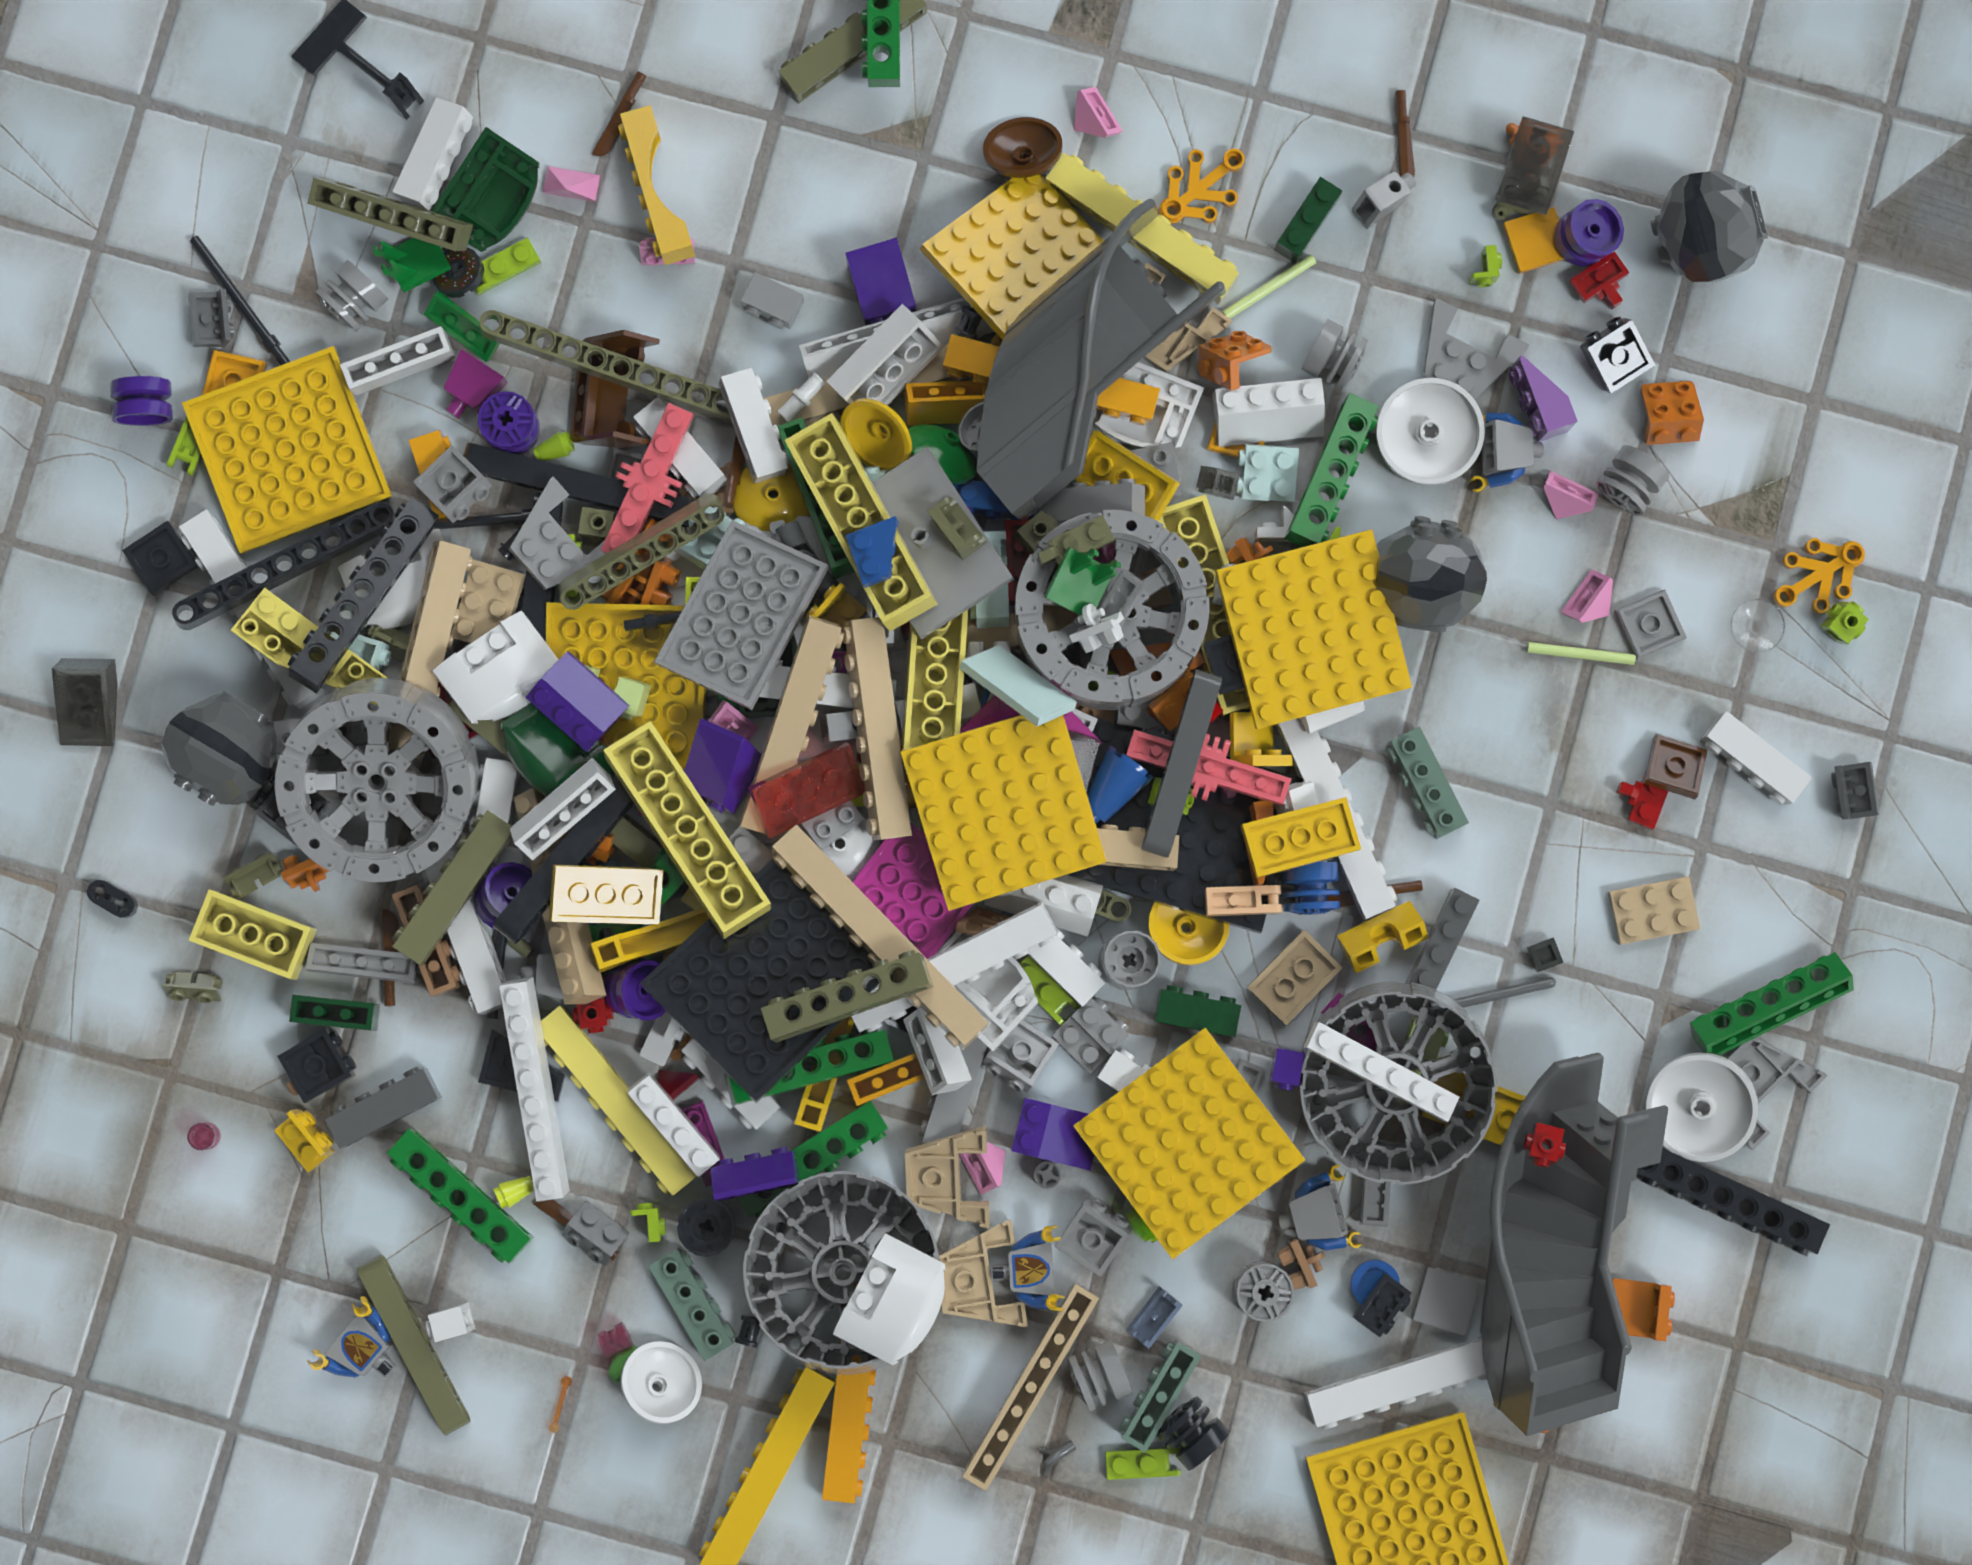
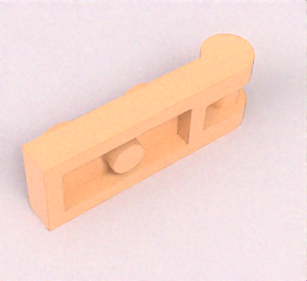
M1280 885L1207 887L1204 889L1206 916L1282 914V905L1279 904L1278 895H1281ZM1261 895L1268 896V904L1262 905Z

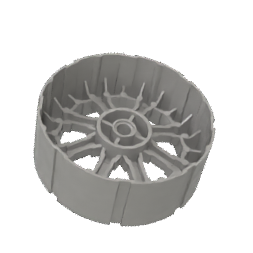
M1103 510L1102 513L1091 514L1089 512L1076 516L1049 532L1037 544L1036 551L1033 555L1030 554L1022 569L1018 581L1014 609L1017 640L1021 652L1030 668L1074 699L1077 705L1098 710H1119L1121 707L1130 706L1132 708L1145 704L1159 697L1183 676L1187 666L1191 665L1203 642L1209 619V596L1207 597L1205 588L1207 583L1202 568L1194 553L1175 532L1171 533L1163 527L1164 524L1148 516L1124 510ZM1101 515L1104 516L1115 539L1113 541L1116 542L1115 560L1121 563V568H1115L1114 572L1117 573V576L1110 579L1097 609H1099L1122 569L1129 571L1132 556L1135 555L1137 547L1155 554V558L1162 564L1156 569L1155 573L1142 580L1147 586L1133 608L1136 615L1133 618L1127 617L1121 627L1124 637L1117 641V643L1126 649L1134 661L1133 665L1136 671L1128 673L1126 676L1107 675L1108 667L1106 665L1109 652L1112 650L1114 643L1107 645L1102 632L1097 634L1102 645L1093 650L1090 663L1088 662L1085 670L1068 662V659L1061 652L1067 649L1068 645L1072 644L1069 635L1077 632L1078 628L1086 625V623L1080 624L1077 617L1073 620L1072 624L1057 632L1055 630L1048 633L1046 624L1042 620L1043 605L1063 606L1044 597L1051 583L1049 580L1053 574V569L1057 563L1054 560L1042 566L1037 557L1038 553L1048 549L1047 542L1053 540L1054 537ZM1179 559L1185 564L1184 568L1178 566ZM1028 582H1035L1037 589L1033 592L1026 589ZM1173 584L1176 586L1178 595L1181 596L1180 613L1171 612L1168 614L1153 611L1150 607L1142 605L1151 595L1163 587L1167 588ZM1196 620L1199 624L1198 629H1189L1188 622ZM1152 628L1166 631L1167 634L1173 635L1174 638L1170 644V649L1156 659L1152 653L1149 654L1139 639L1140 635L1137 629ZM1037 645H1046V653L1039 654L1036 651ZM1154 671L1160 672L1161 680L1153 681L1151 673ZM1091 681L1097 682L1099 685L1098 690L1090 691L1088 683Z
M370 678L354 681L348 686L338 687L316 701L304 714L284 744L286 747L279 756L275 774V796L280 817L283 816L287 824L286 830L296 845L310 859L330 872L334 870L342 873V877L364 882H388L403 879L408 874L413 872L419 873L442 858L454 845L473 806L478 788L479 768L474 743L471 744L468 736L469 732L460 717L447 703L432 692L417 688L412 683L389 678ZM375 701L378 704V710L371 711V706L368 703ZM364 720L368 734L365 750L358 746L355 747L341 735L342 732L338 728L348 721ZM387 721L405 725L407 729L414 732L410 739L400 748L389 749L385 731ZM310 724H316L319 728V731H315L312 733L308 729V726ZM436 727L438 734L432 737L428 734V729ZM320 745L337 755L342 760L341 763L345 768L338 769V771L325 772L308 769L311 759L309 756L313 753L316 746ZM431 749L441 763L442 773H436V775L417 773L415 770H410L409 766L413 759L422 751L425 752ZM363 765L367 768V772L361 774L358 772L357 767ZM388 766H392L395 769L394 774ZM375 774L381 775L385 780V784H374L371 776ZM290 781L294 783L295 787L293 790ZM460 785L463 788V793L456 794L453 786ZM317 790H337V792L347 793L342 803L331 814L328 813L322 819L319 818L316 811L312 810L310 806L309 794L316 793ZM359 792H364L367 795V798L362 796ZM427 792L443 797L442 813H439L433 822L427 816L425 817L412 803L413 800L409 794ZM392 793L395 798L388 801L385 794ZM362 811H365L366 821H368V838L365 847L347 844L346 840L337 835L342 830V826L354 815L357 816ZM389 811L396 817L400 816L412 830L411 834L415 839L408 842L406 846L388 847L386 821ZM429 842H436L438 845L434 848L428 847Z
M1399 981L1379 982L1366 985L1346 994L1339 999V1003L1333 1008L1329 1007L1317 1022L1346 1035L1352 1025H1357L1366 1020L1369 1028H1372L1378 1054L1388 1059L1396 1058L1397 1064L1410 1071L1418 1069L1421 1072L1420 1076L1431 1082H1435L1438 1080L1437 1078L1453 1072H1465L1467 1087L1464 1088L1462 1099H1458L1449 1121L1444 1125V1128L1427 1137L1425 1132L1421 1130L1417 1117L1419 1116L1417 1107L1406 1101L1400 1102L1397 1096L1383 1089H1375L1373 1084L1365 1079L1358 1080L1356 1084L1340 1088L1338 1086L1329 1087L1326 1070H1329L1331 1061L1304 1048L1303 1053L1305 1055L1300 1077V1094L1303 1112L1314 1138L1319 1145H1323L1327 1150V1154L1340 1166L1357 1176L1374 1182H1394L1396 1185L1415 1184L1437 1178L1457 1167V1163L1464 1158L1467 1159L1478 1147L1490 1126L1496 1106L1494 1099L1495 1092H1497L1495 1067L1479 1026L1468 1017L1467 1011L1455 1000L1434 988L1418 983L1402 984ZM1374 997H1377V1000H1376L1375 1003H1372V1004H1371V1003H1368V1002H1367V1001H1372V1000L1374 999ZM1430 1001L1439 1003V1008H1430ZM1404 1010L1409 1014L1418 1016L1415 1022L1416 1027L1409 1041H1406L1401 1049H1399L1396 1041L1392 1039L1387 1013ZM1438 1027L1453 1036L1452 1039L1458 1048L1451 1051L1450 1055L1433 1061L1431 1059L1422 1060L1424 1048L1431 1034H1434ZM1473 1047H1478L1481 1050L1478 1057L1470 1055V1050ZM1315 1095L1323 1097L1321 1104L1317 1105L1313 1102L1312 1099ZM1359 1101H1372L1370 1114L1363 1126L1360 1125L1357 1130L1353 1129L1348 1123L1345 1124L1341 1119L1338 1109L1343 1108L1344 1105ZM1474 1110L1475 1116L1472 1119H1467L1464 1116L1465 1111ZM1392 1115H1397L1399 1122H1402L1406 1134V1143L1386 1145L1384 1142L1377 1141L1378 1133L1382 1126ZM1359 1142L1363 1144L1364 1148L1361 1152H1356L1353 1149V1145ZM1423 1148L1426 1151L1424 1158L1416 1156L1418 1149Z
M836 1171L814 1175L799 1181L798 1185L791 1189L787 1188L765 1208L755 1223L749 1236L750 1243L748 1250H745L743 1263L746 1297L750 1309L759 1320V1326L764 1333L787 1356L813 1370L817 1368L829 1374L853 1375L874 1371L888 1365L887 1362L842 1340V1344L830 1343V1345L823 1344L821 1340L814 1338L813 1335L817 1330L815 1327L825 1313H829L835 1305L837 1306L838 1314L842 1315L844 1308H846L855 1291V1285L860 1281L876 1246L885 1233L890 1234L896 1229L902 1238L905 1237L907 1245L941 1262L934 1235L930 1226L926 1224L920 1209L907 1195L890 1183L874 1176L872 1178L863 1176L858 1172ZM833 1191L841 1193L838 1201L831 1199L830 1195ZM898 1206L901 1208L899 1216L891 1214L893 1207ZM848 1208L867 1209L868 1212L876 1215L872 1220L873 1223L862 1237L859 1236L854 1242H851L846 1224ZM826 1212L831 1234L829 1236V1244L824 1245L820 1242H815L805 1234L800 1226L809 1217ZM778 1223L786 1224L787 1228L783 1233L777 1232L776 1226ZM788 1245L791 1248L795 1247L806 1255L807 1259L812 1263V1267L789 1274L784 1272L778 1273V1258L785 1246ZM854 1255L862 1257V1261L859 1264H854L851 1261ZM833 1259L834 1262L830 1268H826L824 1266L825 1260ZM844 1266L851 1269V1276L844 1281L837 1279V1270ZM760 1285H769L770 1290L767 1294L759 1292ZM831 1286L838 1288V1292L834 1296L828 1294V1288ZM795 1290H816L809 1307L793 1323L782 1310L784 1307L780 1296ZM792 1339L800 1340L801 1345L798 1349L790 1347ZM853 1355L861 1356L862 1361L860 1364L856 1362L851 1363Z

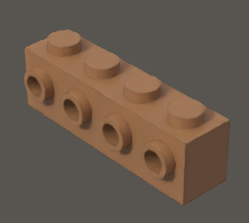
M415 885L392 894L404 928H406L411 920L408 918L411 910L416 904L421 906L427 897L424 895L425 890L423 886ZM443 938L422 967L419 965L431 997H438L461 988L459 982L461 981L459 976L460 969L457 965L453 966L450 955H452L449 948L450 943L447 939L443 940Z

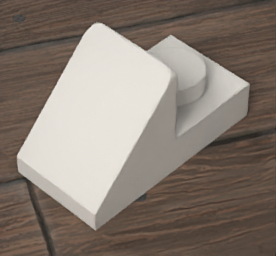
M1283 506L1281 509V527H1277V523L1273 522L1262 523L1261 527H1257L1255 530V542L1259 540L1260 542H1290L1284 539L1294 515Z

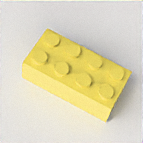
M209 889L189 941L283 977L297 980L309 952L310 942H313L317 929Z

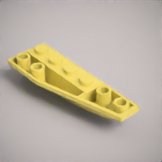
M264 588L233 626L231 632L273 663L289 669L290 666L287 664L296 651L299 653L305 647V644H303L305 637L311 630L316 631L318 626ZM327 633L324 635L328 640H335ZM348 649L324 684L336 689L348 686L351 682L387 677ZM313 653L309 656L313 662H320L324 659L318 653ZM375 701L369 702L378 706V704Z

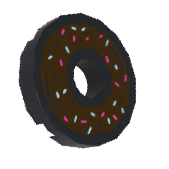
M468 247L466 251H453L449 249L444 252L451 269L433 278V284L449 298H460L465 296L464 293H467L469 290L471 292L475 290L484 274V264L479 255ZM463 268V272L459 276L453 277L457 269Z

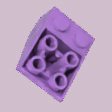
M1520 356L1510 368L1509 378L1512 386L1517 387L1520 397H1518V402L1521 410L1528 415L1529 422L1527 425L1533 431V437H1536L1537 442H1541L1567 433L1578 422L1569 396L1528 359Z

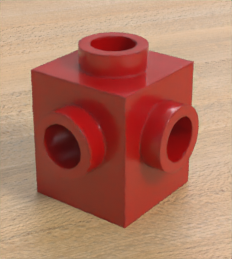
M599 998L588 1004H577V1008H573L575 1024H580V1029H587L588 1034L604 1032V1026H611L610 1020L614 1019V1012L608 1006L605 998ZM591 1008L597 1011V1016L594 1019H590L587 1014Z
M1538 1122L1534 1124L1532 1133H1527L1523 1149L1527 1150L1526 1158L1533 1159L1532 1164L1546 1168L1549 1167V1164L1554 1165L1557 1163L1558 1159H1563L1566 1143H1563L1562 1139L1565 1129ZM1542 1143L1547 1146V1150L1543 1148Z

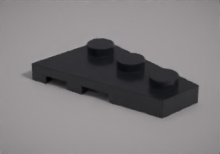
M492 1029L478 1082L517 1092L509 1040ZM548 1064L554 1101L559 1102L566 1075Z

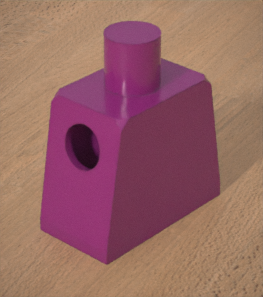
M461 349L444 385L446 393L453 397L445 410L457 419L460 418L466 407L478 413L483 402L491 395L499 393L508 382L504 376Z

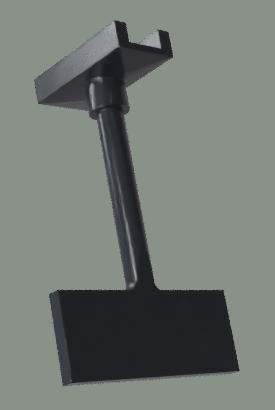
M341 0L291 57L315 76L336 52H340L384 87L382 93L399 115L407 120L410 116L406 110L414 101L421 105L424 100L402 73L399 72L394 79H389L345 43L367 19V16L347 0Z

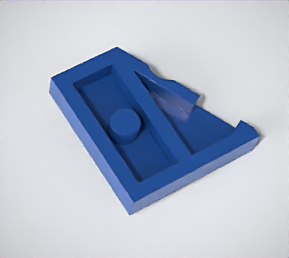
M896 516L846 535L859 576L865 588L891 578L893 568L892 557L895 554L896 528L899 526Z

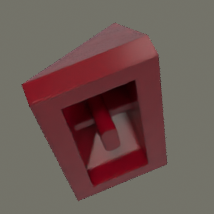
M659 1070L658 1083L675 1100L701 1077L698 1073Z

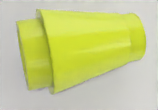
M527 1176L498 1183L499 1186L493 1189L499 1205L503 1209L507 1206L511 1208L534 1191V1185L531 1177Z

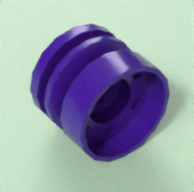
M502 391L491 395L483 402L478 412V425L481 434L494 449L520 455L531 449L540 435V422L536 412L523 396L514 392ZM508 416H510L513 422H508L505 426L502 420H507Z

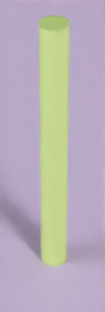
M1310 254L1222 311V313L1230 319L1316 264L1315 258Z
M1528 642L1527 653L1634 665L1636 659L1635 654Z

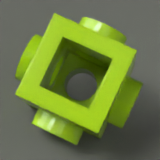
M1853 601L1851 603L1839 602V604L1835 603L1826 613L1828 617L1820 627L1839 644H1849L1853 638L1857 639L1865 631L1866 627L1864 625L1869 619L1863 614L1864 609Z

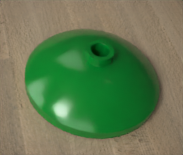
M931 424L915 425L909 429L912 441L911 457L924 448L929 447L951 483L965 484L973 480L977 474L976 458L962 445L956 433L947 428Z

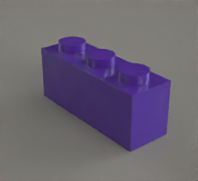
M1280 1048L1274 1050L1269 1082L1274 1083V1088L1292 1091L1293 1086H1299L1305 1053Z

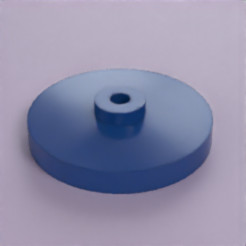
M1368 1260L1361 1263L1354 1270L1351 1276L1350 1288L1353 1297L1359 1304L1363 1302L1383 1272L1400 1283L1399 1276L1391 1265L1381 1260Z

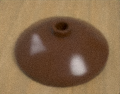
M1033 117L1014 118L997 125L988 133L983 143V155L987 165L995 172L1012 178H1028L1045 172L1058 161L1063 149L1062 137L1058 129L1045 120Z

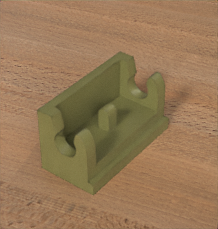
M948 496L927 510L931 519L963 560L987 543V540L963 511L955 498L952 499Z

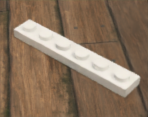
M1320 1022L1314 1023L1303 1046L1444 1122L1449 1121L1458 1102L1459 1096Z

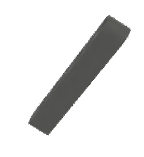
M1197 669L1194 671L1141 850L1165 858H1168L1219 693L1222 677Z

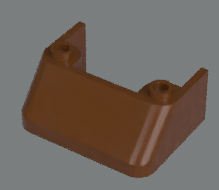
M620 330L587 337L583 341L644 362V347L658 345L660 339L627 330ZM595 355L587 359L588 363L594 367H598L603 363L601 358ZM619 364L613 368L614 372L619 376H624L628 373V369L624 365ZM576 370L570 424L571 441L582 445L624 449L649 445V439L637 437L633 423L625 421L628 388Z

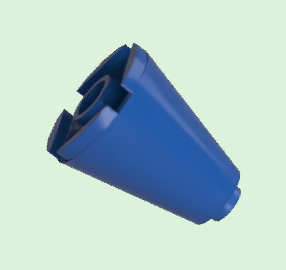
M1109 746L1087 794L1096 824L1099 820L1105 823L1154 778V776L1147 774L1148 771L1131 758L1116 752L1117 749Z

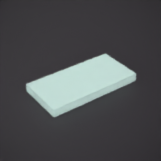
M1000 645L961 661L960 669L1036 726L1075 710L1077 702Z

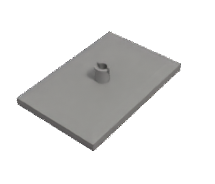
M929 447L924 448L872 482L890 517H897L899 521L897 530L938 605L910 620L921 639L1014 580ZM948 496L952 499L955 498L963 511L987 540V543L964 560L927 512L929 508L934 507Z
M732 520L655 659V664L752 710L829 568L828 564Z

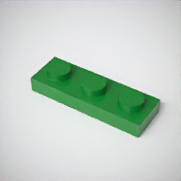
M439 291L434 294L423 315L439 327L441 326L444 331L485 362L490 361L500 343L483 337L479 330V321Z

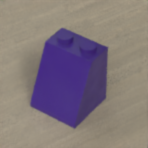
M897 237L845 253L848 271L865 326L887 320L902 304L911 312L916 311L915 299Z
M701 718L684 772L702 800L709 803L707 805L709 808L720 814L723 811H727L734 815L753 782L762 754L743 736Z

